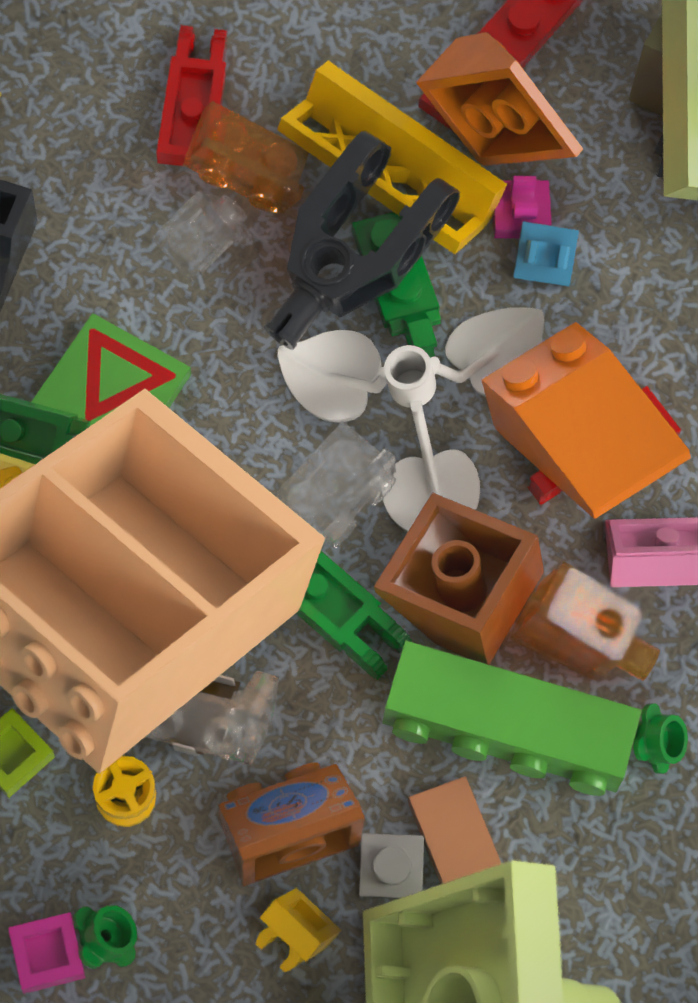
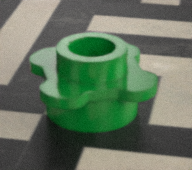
M648 703L641 712L642 720L638 723L633 742V751L638 761L647 760L652 764L655 773L665 774L668 772L669 765L680 762L686 753L688 744L687 728L682 718L678 715L662 714L657 704Z
M108 905L98 911L84 906L75 912L73 925L80 932L81 949L79 957L85 966L96 969L102 963L114 962L119 967H126L133 962L136 955L134 945L137 941V927L132 916L126 910L117 905ZM100 933H103L107 937V942L104 941Z

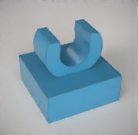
M522 221L513 278L570 287L579 230Z

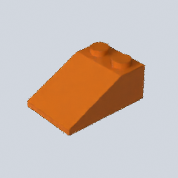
M487 32L456 38L416 81V84L473 157L483 166L577 157L583 150L582 146L517 60L506 51L500 42Z
M574 322L481 379L493 425L499 434L593 519L598 518L691 458L688 447L612 351L577 322Z

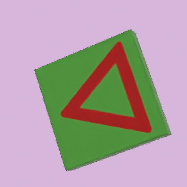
M92 313L38 391L32 403L77 414L78 418L91 421L90 426H92L143 389L149 391L169 408L191 376V367Z

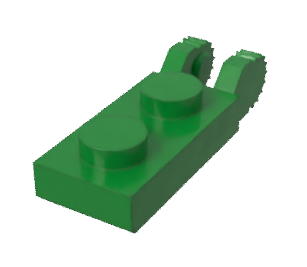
M320 551L301 607L296 614L339 652L344 650L364 671L378 680L388 670L386 668L387 665H385L382 657L364 643L357 634L369 624L389 647L397 650L399 653H402L405 640L412 642V639L401 625H398L394 619L381 609L380 601L326 554Z

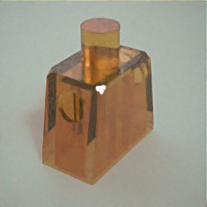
M562 561L534 588L509 637L510 640L595 681L615 667L644 681L653 669L660 654V649L634 635L643 614L639 608L565 561Z

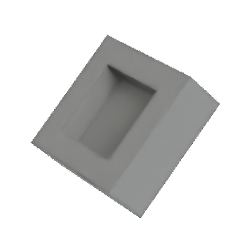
M362 833L359 897L403 898L422 891L424 836Z

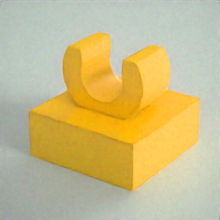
M295 888L275 899L261 915L260 919L268 927L258 935L256 946L262 950L272 943L276 937H280L289 946L290 951L287 959L282 962L279 968L284 972H288L303 961L306 962L325 950L342 930L298 888Z

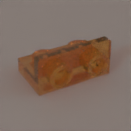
M211 101L202 112L183 166L197 172L204 182L212 186L226 187L248 198L249 203L259 210L284 213L298 202L303 195L305 187L299 184L309 152L295 143Z

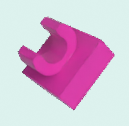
M513 176L512 180H502L507 183V186L494 211V238H520L522 221L552 226L549 180H536V176Z

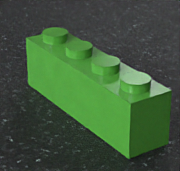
M405 640L386 703L382 724L392 726V733L395 736L409 742L424 744L427 743L428 737L452 744L451 751L463 758L484 761L487 755L511 761L510 768L518 774L531 778H545L546 772L570 779L569 786L576 791L588 795L603 796L606 790L617 792L625 777L642 709Z

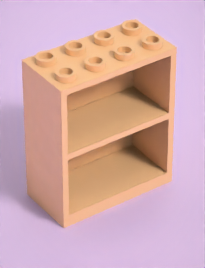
M143 389L0 489V686L13 697L14 702L25 715L37 718L59 738L63 748L72 757L80 760L83 759L100 774L299 611L325 537L154 395Z

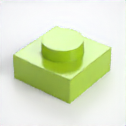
M13 708L0 718V790L10 798L55 758L53 750Z

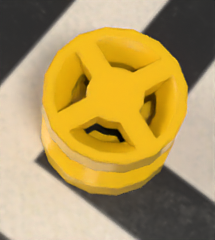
M121 756L103 772L95 774L92 789L98 811L106 821L115 826L130 827L140 824L150 816L155 807L157 794L152 772L144 762L134 757ZM138 786H141V788L137 789V794H136V796L134 797V795H135V793H136V788H137ZM117 798L119 800H125L126 803L119 802L117 800L111 802L110 800Z

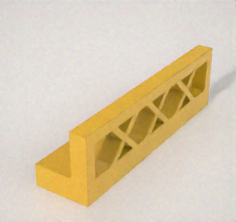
M330 61L316 69L306 99L281 117L277 131L330 168L349 143L362 131H368L385 142L386 145L391 147L389 162L367 194L397 215H399L405 205L411 208L424 189L437 177L460 191V199L452 216L465 225L458 231H455L445 224L434 239V241L454 255L491 221L495 208L498 206L507 186V183ZM311 117L326 127L329 133L314 132L302 123ZM392 182L406 183L415 189L418 195H404L392 186Z

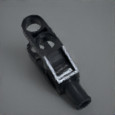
M368 131L359 133L349 143L298 210L287 266L294 291L271 321L267 322L264 326L265 331L278 343L283 339V346L294 350L298 341L321 311H330L340 318L396 289L452 216L460 199V191L437 177L424 189L411 208L407 205L404 206L399 213L401 221L376 253L371 250L366 256L356 254L343 240L334 236L379 179L391 156V147L386 145L385 142ZM340 264L344 266L342 272L331 279L318 277L320 270L326 265Z

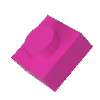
M71 912L8 928L23 994L86 978L83 963L79 957L80 949Z

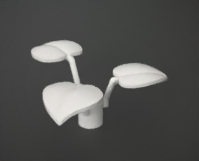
M505 308L486 312L464 321L451 333L445 346L448 360L460 371L440 364L437 357L430 358L423 349L412 345L401 346L393 350L388 355L384 367H382L379 352L372 341L363 334L349 330H334L318 334L298 342L294 350H290L282 345L278 348V359L285 382L293 396L307 411L321 420L346 422L358 418L366 408L368 392L380 393L387 384L392 398L398 404L411 408L422 458L408 457L397 462L389 470L382 488L383 502L389 516L401 529L408 532L432 492L474 510H477L479 504L480 480L470 458L464 452L454 449L446 450L433 456L422 405L426 404L435 393V374L456 383H462L470 378L474 390L480 395L485 396L481 379L542 343L544 314L542 310L535 308Z

